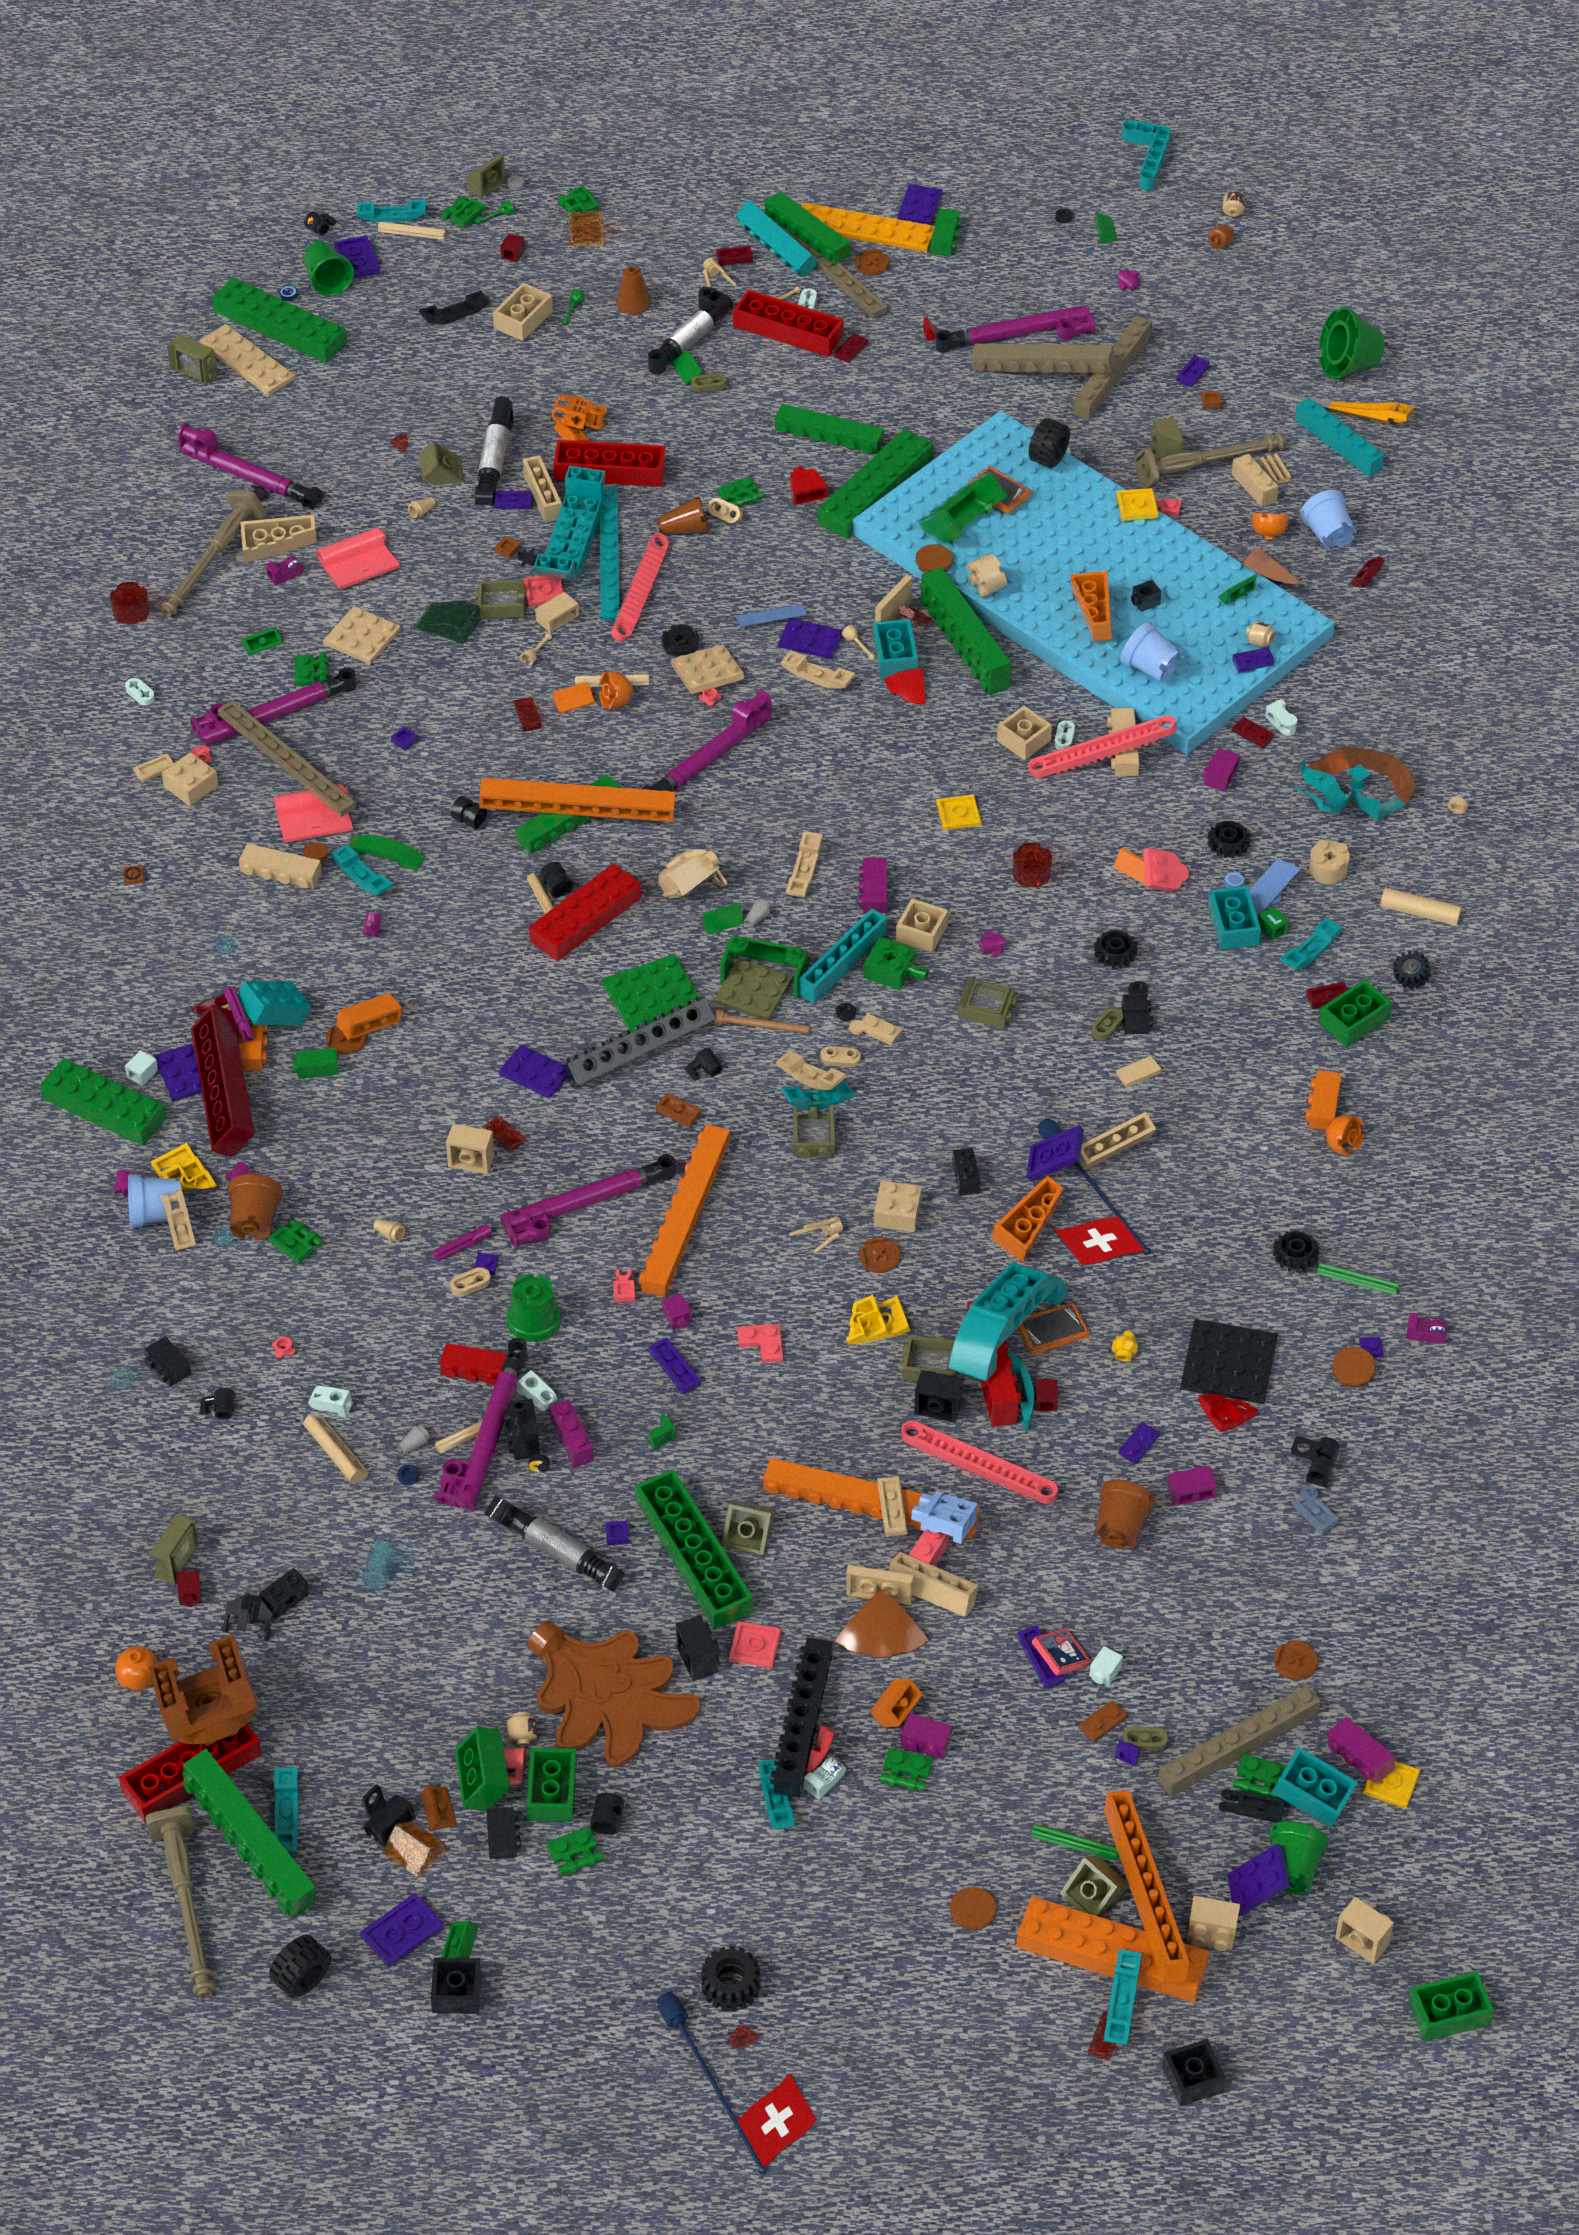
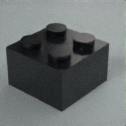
M921 1370L915 1388L914 1414L956 1423L962 1404L963 1379L956 1376L938 1374L934 1371Z
M701 1615L676 1623V1647L692 1681L718 1673L717 1665L720 1664L717 1655L720 1652L716 1640H712L710 1626L708 1622L704 1623Z
M434 1958L431 1987L432 2013L479 2014L482 1980L481 1958Z
M1208 2039L1164 2052L1162 2067L1180 2107L1224 2093L1226 2078Z

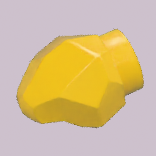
M1124 1331L1122 1336H1116L1112 1343V1351L1115 1353L1116 1360L1130 1362L1137 1353L1138 1344L1133 1332Z

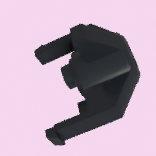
M244 1594L227 1603L224 1624L221 1626L222 1632H226L230 1614L239 1616L236 1630L245 1631L247 1624H254V1622L260 1620L267 1622L264 1641H268L271 1638L270 1630L274 1611L262 1597Z

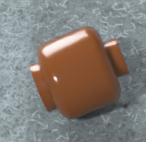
M1219 224L1209 231L1208 240L1214 248L1222 249L1232 243L1234 234L1231 227L1226 224Z

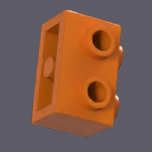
M910 1678L893 1680L870 1710V1713L884 1728L899 1727L923 1694Z

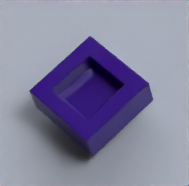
M404 726L391 736V742L404 751L418 741V735Z
M478 1252L474 1269L485 1268L489 1271L490 1275H495L499 1255Z
M1380 1336L1359 1338L1360 1348L1367 1350L1373 1358L1383 1357L1384 1352Z
M627 1521L605 1522L607 1545L629 1544Z
M1120 1740L1116 1746L1115 1758L1136 1767L1140 1759V1749L1132 1743H1125Z

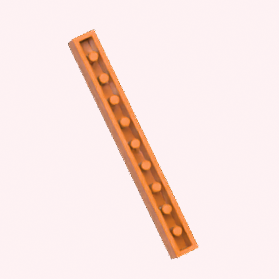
M481 778L479 808L673 822L675 792Z
M706 1124L704 1131H700L697 1141L698 1145L693 1147L691 1153V1162H687L685 1176L680 1178L678 1193H674L672 1207L667 1209L665 1224H661L659 1238L653 1242L652 1255H648L646 1259L645 1272L642 1271L640 1273L639 1284H641L642 1292L666 1297L729 1145V1129Z
M770 1458L763 1477V1490H767L770 1494L780 1493L788 1495L791 1499L801 1498L808 1500L812 1504L822 1503L829 1505L833 1509L843 1508L850 1510L854 1514L864 1513L876 1519H882L877 1483ZM901 1489L906 1523L921 1529V1523L911 1520L914 1506H919L922 1493ZM977 1507L976 1521L964 1539H973L980 1518V1507Z
M1130 1791L1107 1792L1104 1813L1163 1983L1186 1981L1190 1962Z

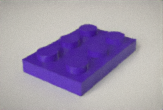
M909 184L897 219L931 225L942 196V189Z
M367 235L333 242V247L353 265V279L380 273L379 264Z
M789 618L778 642V647L832 659L842 637L843 630Z
M193 1044L154 1055L172 1102L202 1093Z
M520 1045L499 1070V1075L549 1099L567 1079L562 1068L563 1064L524 1045Z
M1077 1125L1031 1145L1026 1177L1030 1181H1034L1079 1162L1084 1129Z
M1279 1844L1271 1846L1227 1874L1232 1903L1240 1904L1238 1916L1246 1914L1290 1887L1283 1846Z
M414 1893L362 1930L360 1937L385 1965L390 1968L444 1929V1923Z

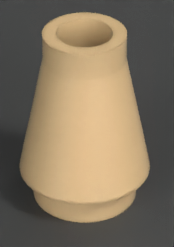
M429 497L412 501L408 506L409 514L413 518H421L436 506L435 500Z
M380 1218L374 1222V1230L380 1232L391 1242H399L405 1235V1228L399 1222L382 1220Z

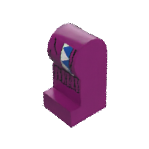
M290 556L277 564H274L273 561L266 564L267 576L275 586L301 575L304 571L303 565L295 556Z
M1410 1313L1406 1339L1443 1343L1446 1339L1447 1323L1440 1319L1418 1318V1314Z

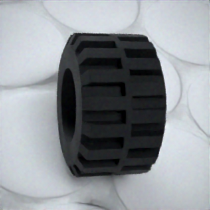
M1050 418L1042 420L1032 435L1029 444V459L1051 469L1062 460L1070 440L1069 426Z
M311 1935L299 1936L288 1943L276 1956L269 1970V1978L287 1996L292 1999L299 1998L311 1991L323 1979L331 1964V1954Z
M730 1946V1949L721 1947L720 1952L715 1950L711 1952V1957L707 1956L705 1964L702 1965L701 1973L703 1995H706L707 2002L713 2001V2007L717 2009L720 2005L722 2011L726 2012L727 2008H732V2012H736L739 2006L743 2010L746 2008L747 2002L750 2005L754 2002V1997L757 1998L760 1989V1967H758L756 1958L753 1959V1955L750 1952L745 1953V1949L741 1947L739 1950H736L735 1946ZM729 1972L737 1973L743 1977L736 1984H725L718 1978Z

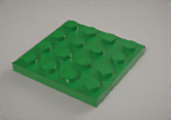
M675 954L601 979L602 985L630 1033L636 1031L635 1026L647 1022L649 1025L653 1023V1018L662 1013L665 1016L670 1015V1010L679 1005L682 1008L688 1006L687 1002L696 997L701 1000ZM687 1011V1018H693L692 1013ZM670 1019L669 1025L676 1024L675 1021Z

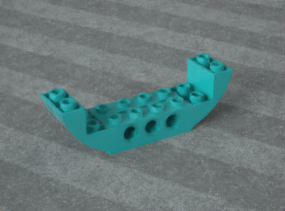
M569 466L565 477L566 495L545 555L538 554L534 564V570L538 576L577 581L581 577L598 528L604 493L605 471Z
M1011 1262L970 1304V1309L960 1326L953 1345L949 1369L987 1381L997 1370V1349L1043 1300L1059 1305L1067 1297L1068 1290L1064 1280L1058 1276Z

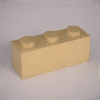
M1249 454L1233 459L1232 475L1261 507L1277 501L1278 485Z

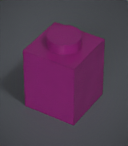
M681 1293L662 1300V1312L672 1330L685 1328L692 1323L691 1310Z

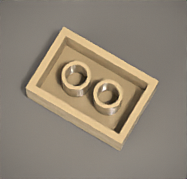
M522 283L493 312L494 329L524 341L553 312L552 295Z

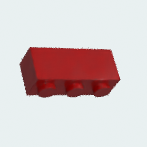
M446 1343L440 1360V1371L442 1375L448 1378L459 1377L465 1378L469 1382L482 1381L488 1385H495L499 1373L502 1372L501 1369L507 1353Z

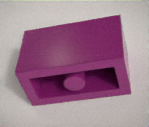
M1218 748L1215 755L1212 754L1210 757L1209 767L1204 768L1202 774L1204 785L1226 792L1239 767L1240 754Z
M1210 1466L1196 1467L1191 1470L1176 1471L1168 1474L1167 1487L1174 1506L1216 1498L1217 1484Z
M909 1713L901 1733V1746H904L906 1750L911 1752L917 1750L933 1758H944L952 1738V1726Z

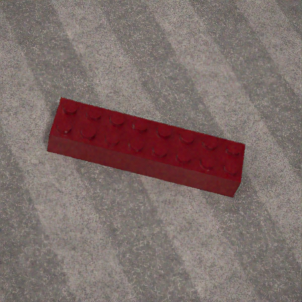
M212 1004L192 1026L191 1034L212 1152L232 1157L253 1137L255 1129L253 1127L241 1052L239 1050L232 1011Z

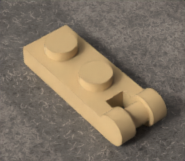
M176 1190L175 1193L170 1195L167 1193L162 1194L161 1199L175 1250L196 1245L182 1190ZM178 1201L179 1206L171 1208L170 1203Z

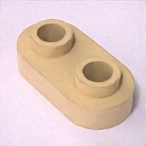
M713 498L708 504V511L711 515L728 523H738L743 517L742 509L739 506L723 499ZM721 505V509L718 511L717 507Z
M827 1046L821 1050L820 1059L824 1064L830 1066L855 1067L861 1061V1054L855 1048Z
M475 1268L453 1277L450 1281L452 1294L457 1297H464L488 1287L491 1281L490 1273L485 1268Z

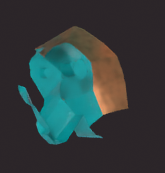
M1340 747L1307 767L1305 759L1302 761V776L1305 782L1324 794L1326 797L1325 805L1322 799L1295 785L1294 789L1298 792H1305L1317 803V806L1322 811L1340 814L1349 802L1356 804L1361 810L1378 821L1405 806L1412 796L1416 784L1405 765L1392 754L1358 747ZM1354 767L1347 771L1353 777L1350 782L1353 792L1347 795L1342 792L1334 776L1345 769ZM1366 769L1386 774L1394 786L1397 798L1380 804V800L1370 799L1360 794L1358 791L1365 788L1364 779L1371 775Z

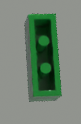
M939 208L931 238L930 254L951 256L952 251H956V240L959 239L960 232L958 228L961 229L962 218H959L960 211Z

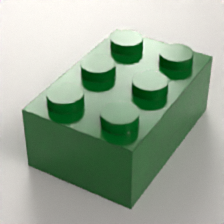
M1364 979L1321 1007L1319 1024L1345 1047H1348L1390 1019L1393 1002Z
M476 1726L454 1749L463 1808L486 1811L509 1789L510 1782L507 1776V1763L503 1751L504 1743L500 1730Z
M530 1749L526 1805L528 1821L573 1822L577 1770L576 1749Z
M1478 1971L1411 1987L1408 2002L1424 2042L1489 2026L1492 2023L1494 2010Z

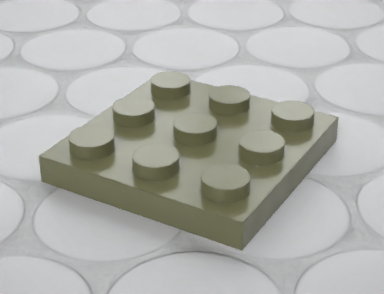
M738 958L715 996L714 1003L762 1020H770L790 986L793 976Z

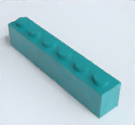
M750 200L735 215L740 220L738 223L745 230L748 227L750 229L748 232L755 239L759 237V242L764 247L770 246L769 251L776 257L780 255V260L786 266L790 264V269L797 276L799 273L804 277L807 276L819 263L811 253Z
M1309 397L1296 405L1295 420L1370 477L1383 469L1384 454Z
M874 909L868 911L798 979V995L815 1004L876 944L879 937H884L887 934L888 917Z

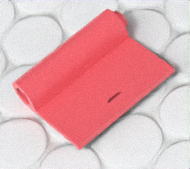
M378 527L316 550L319 562L339 589L400 568L399 562L385 546L384 540H386L384 531Z
M343 784L335 785L349 796L347 787H343ZM309 790L274 796L275 808L284 843L353 830L349 812L340 817Z

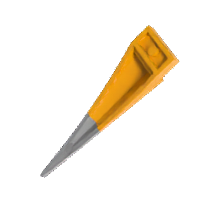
M1275 391L1269 392L1272 396L1299 403L1307 399L1306 397ZM1313 399L1324 409L1388 425L1391 419L1398 423L1406 422L1414 410V406L1399 402L1358 403Z

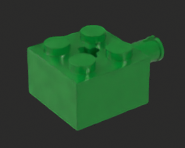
M879 937L864 963V978L901 990L909 976L926 981L929 969L915 965L916 948Z

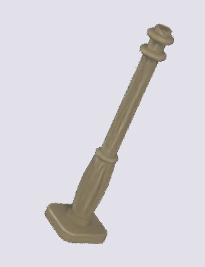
M1276 433L1272 438L1269 435H1265L1262 440L1204 452L1196 450L1194 452L1176 453L1158 459L1154 458L1151 448H1144L1134 457V464L1142 488L1147 489L1152 488L1159 482V474L1180 472L1196 466L1199 467L1205 462L1263 450L1270 453L1274 448H1277L1280 451L1286 446L1287 440L1284 435Z
M230 490L227 493L226 500L233 511L222 522L214 537L210 540V546L176 591L169 593L167 596L168 601L161 603V611L165 616L170 617L177 614V607L180 608L184 605L183 599L216 555L222 552L241 530L240 522L264 520L268 517L266 510L253 492L248 490Z
M179 1806L150 1813L145 1819L150 1839L153 1841L164 1839L167 1865L173 1883V1890L178 1893L193 1967L190 1979L196 1983L192 1992L200 1999H206L212 1996L215 1984L209 1981L213 1972L206 1967L191 1894L193 1882L190 1862L183 1835L192 1833L195 1830L191 1808L189 1806Z

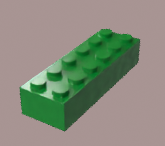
M65 1058L59 1062L40 1084L43 1100L142 1146L145 1145L166 1120L164 1104Z

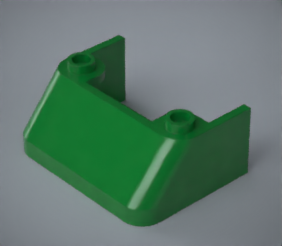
M992 472L958 490L919 522V525L924 531L942 542H949L951 544L963 534L962 528L984 512L986 515L994 509L993 505L1005 499L1008 495Z
M741 936L729 939L720 962L721 983H724L727 978L734 956L738 955L797 967L794 976V998H798V979L808 970L811 960L810 953L807 950Z

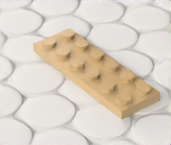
M227 324L199 340V343L214 349L215 357L268 396L295 380V375Z

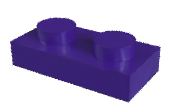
M1194 355L1179 372L1176 381L1193 387L1209 368L1210 362Z
M495 491V509H531L532 491Z
M1269 647L1237 653L1232 656V661L1238 673L1273 666L1275 662Z
M1141 1422L1119 1449L1118 1455L1137 1464L1160 1436V1432Z

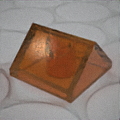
M602 211L568 213L570 248L605 246Z
M413 1821L395 1825L382 1854L418 1878L447 1845Z

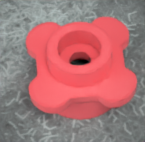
M715 688L705 690L699 695V700L706 702L708 706H713L717 700L721 699V694L717 693Z
M198 746L191 752L203 762H210L212 760V757L209 755L210 748L208 746Z
M280 1337L272 1343V1347L276 1351L274 1353L275 1357L282 1358L285 1355L292 1356L295 1354L291 1338Z

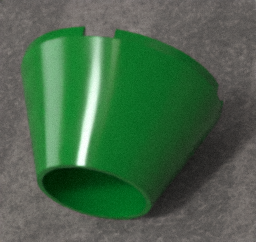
M1340 307L1339 310L1332 311L1324 323L1319 340V347H1322V357H1319V362L1324 374L1329 378L1338 379L1377 366L1384 352L1383 333L1348 307Z

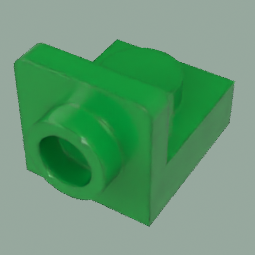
M665 1414L660 1415L661 1427H656L648 1433L649 1445L653 1450L676 1439V1425Z

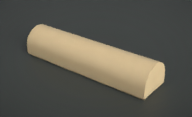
M1386 887L1380 904L1381 907L1456 926L1462 912V906Z
M309 1414L304 1421V1427L349 1482L355 1485L365 1479L369 1474L367 1469L324 1417Z

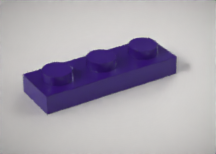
M667 1337L649 1346L650 1354L682 1394L701 1386V1380Z
M1038 1625L1017 1632V1639L1044 1689L1065 1682V1675L1056 1676L1032 1644L1035 1637L1042 1635Z

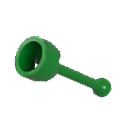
M511 201L503 202L500 210L483 218H476L475 224L480 225L482 221L500 213L504 215L513 214L515 210Z
M574 289L570 294L572 304L566 317L562 319L563 325L569 323L568 319L574 306L581 304L585 298L584 293L578 289Z

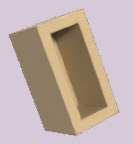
M563 592L535 609L536 621L551 633L578 617L579 605L568 594Z

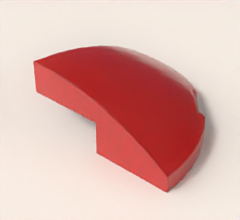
M922 668L901 671L885 678L886 686L893 695L897 693L903 697L905 702L926 704Z
M1204 1394L1198 1397L1205 1414L1220 1432L1233 1429L1245 1423L1258 1412L1250 1404L1239 1399L1234 1401L1224 1398V1395ZM1237 1404L1241 1405L1242 1407H1244V1408H1246V1409L1237 1407Z
M824 1724L820 1727L816 1747L811 1750L806 1772H812L826 1755L835 1734V1729L831 1726Z

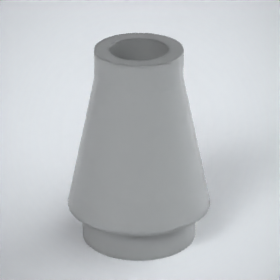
M763 899L755 901L744 920L745 924L753 928L767 917L771 910L770 904Z
M420 1424L410 1430L398 1444V1447L406 1455L408 1452L428 1443L427 1440L431 1437Z

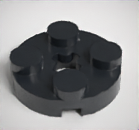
M687 625L671 626V630H665L662 634V647L665 653L678 657L694 653L699 646L698 633L692 631V627Z

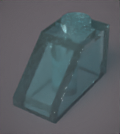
M374 1539L367 1555L361 1587L378 1592L383 1591L397 1559L396 1544Z

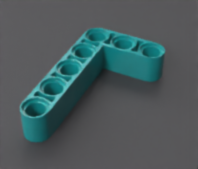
M1126 120L1122 126V139L1127 142L1150 146L1140 171L1139 187L1142 190H1152L1155 187L1170 145L1171 130L1169 127Z

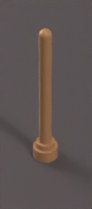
M716 1009L714 1025L716 1026L731 1023L806 1034L811 1031L810 1027L806 1025L732 1016L725 1013L724 1010Z

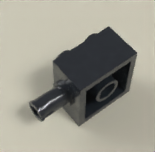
M533 1399L507 1402L504 1420L509 1454H514V1460L529 1459L532 1455L540 1454L539 1434Z

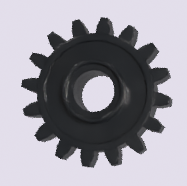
M1222 821L1216 823V826L1211 827L1210 832H1208V846H1211L1212 852L1217 851V856L1220 854H1224V858L1228 855L1234 858L1235 854L1242 856V851L1247 852V848L1250 846V833H1247V828L1243 827L1241 823Z
M1110 930L1102 933L1101 938L1097 937L1096 943H1094V956L1098 957L1099 963L1104 962V967L1111 965L1112 969L1115 966H1119L1122 969L1123 964L1130 966V961H1135L1138 951L1137 942H1133L1134 937L1127 934V932Z
M1294 1230L1285 1232L1283 1236L1279 1235L1278 1241L1274 1242L1273 1256H1275V1262H1281V1268L1287 1266L1289 1272L1292 1268L1295 1269L1296 1273H1299L1301 1268L1306 1272L1308 1266L1313 1268L1314 1262L1318 1261L1319 1247H1317V1240L1314 1241L1312 1239V1235H1308L1304 1231Z

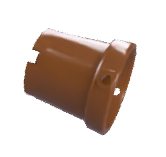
M260 1174L236 1176L231 1179L227 1192L231 1199L230 1232L240 1239H244L245 1235H254L255 1240H263L270 1235L276 1206L282 1200V1186L276 1180Z
M1126 1480L1106 1481L1101 1485V1505L1094 1536L1096 1538L1099 1535L1101 1537L1100 1543L1105 1546L1122 1550L1125 1545H1130L1129 1550L1136 1547L1147 1516L1154 1510L1156 1498L1145 1487Z

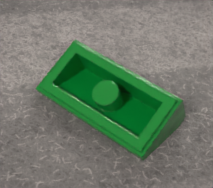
M1095 212L1094 221L1100 243L1117 242L1112 218Z
M688 350L672 362V365L686 386L691 384L693 377L702 375L701 368Z
M1254 574L1227 589L1218 598L1228 605L1255 590L1256 575Z
M273 627L242 638L240 643L250 656L283 644L277 627Z
M740 903L702 914L703 927L708 935L744 924Z
M471 1921L452 1923L441 1958H470L478 1928Z

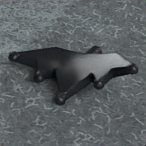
M251 485L255 489L253 493H256L255 495L259 500L264 501L269 498V494H272V491L266 492L263 487Z
M535 548L525 553L526 550L522 553L518 551V560L522 561L521 567L525 564L534 566L537 556L534 557Z

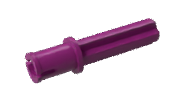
M227 987L224 994L235 1018V1026L239 1028L243 1042H251L250 1037L252 1040L255 1039V1034L250 1026L251 1020L245 1014L235 987Z
M484 1224L473 1231H467V1234L433 1250L434 1258L437 1261H441L471 1245L476 1246L477 1242L492 1236L489 1226Z

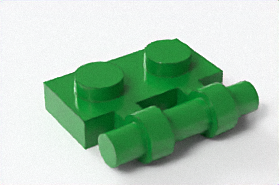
M584 185L569 190L566 197L564 195L558 196L559 204L567 210L566 212L569 217H572L574 220L579 219V212H582L585 216L599 211V204Z
M463 196L455 200L452 206H448L444 213L441 214V217L444 220L450 217L451 222L465 228L486 210V205L473 198L468 201V198Z
M750 476L717 488V492L723 500L740 508L744 504L750 502L753 504L763 498L762 491L758 492V487Z
M320 653L318 660H314L313 654L295 655V686H309L314 684V680H320V683L323 684L329 678V671L327 670L329 660L326 653ZM314 668H319L318 672H314Z
M292 1219L288 1224L291 1228L288 1229L284 1225L269 1237V1243L300 1264L314 1252L313 1244L320 1248L324 1241L319 1238L317 1233L306 1229L305 1224Z
M889 1747L883 1770L891 1771V1773L881 1772L880 1781L886 1782L889 1786L893 1787L899 1785L908 1787V1790L915 1791V1789L924 1791L926 1782L918 1781V1778L928 1779L933 1757ZM898 1774H905L911 1777L910 1779L898 1776Z
M1243 1753L1237 1776L1245 1779L1235 1778L1233 1787L1239 1788L1241 1791L1278 1798L1277 1795L1272 1793L1273 1789L1271 1787L1277 1784L1286 1765ZM1252 1780H1254V1781H1258V1782L1265 1783V1784H1264V1786H1261V1785L1254 1784V1783H1251V1782H1252Z
M589 1827L546 1842V1847L554 1864L564 1862L563 1865L557 1867L560 1875L568 1872L569 1874L575 1873L576 1869L586 1865L588 1867L596 1864L595 1862L603 1859L601 1851L590 1852L597 1848V1844ZM580 1854H583V1856H584V1857L579 1858V1859H576V1860H574V1861L571 1859V1858H573V1857H575V1856H578V1855H580Z

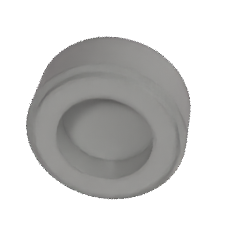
M511 176L507 180V185L512 190H520L525 185L524 178L521 176Z

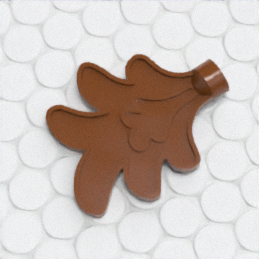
M546 1620L536 1628L529 1638L527 1648L543 1659L548 1671L546 1680L537 1693V1707L549 1714L560 1713L565 1709L564 1717L556 1733V1748L576 1749V1751L587 1747L594 1740L602 1726L606 1738L604 1748L605 1763L612 1768H617L628 1763L639 1751L642 1743L643 1728L655 1731L675 1730L689 1725L698 1716L700 1701L696 1695L659 1692L669 1684L672 1678L673 1661L667 1655L635 1659L639 1651V1641L637 1636L630 1630H623L601 1642L587 1643L571 1638L551 1620Z

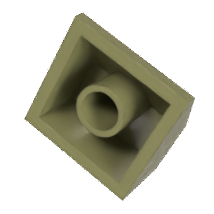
M498 155L466 176L467 189L482 198L505 182L504 155Z
M1175 418L1153 420V428L1150 429L1152 442H1149V448L1154 452L1155 457L1158 459L1171 454L1183 453L1184 441Z
M435 441L419 453L422 478L427 483L435 486L464 482L461 457Z
M733 1500L729 1503L721 1546L764 1555L773 1528L776 1509Z
M1097 1855L1088 1856L1082 1859L1060 1894L1079 1911L1100 1917L1121 1899L1129 1884Z

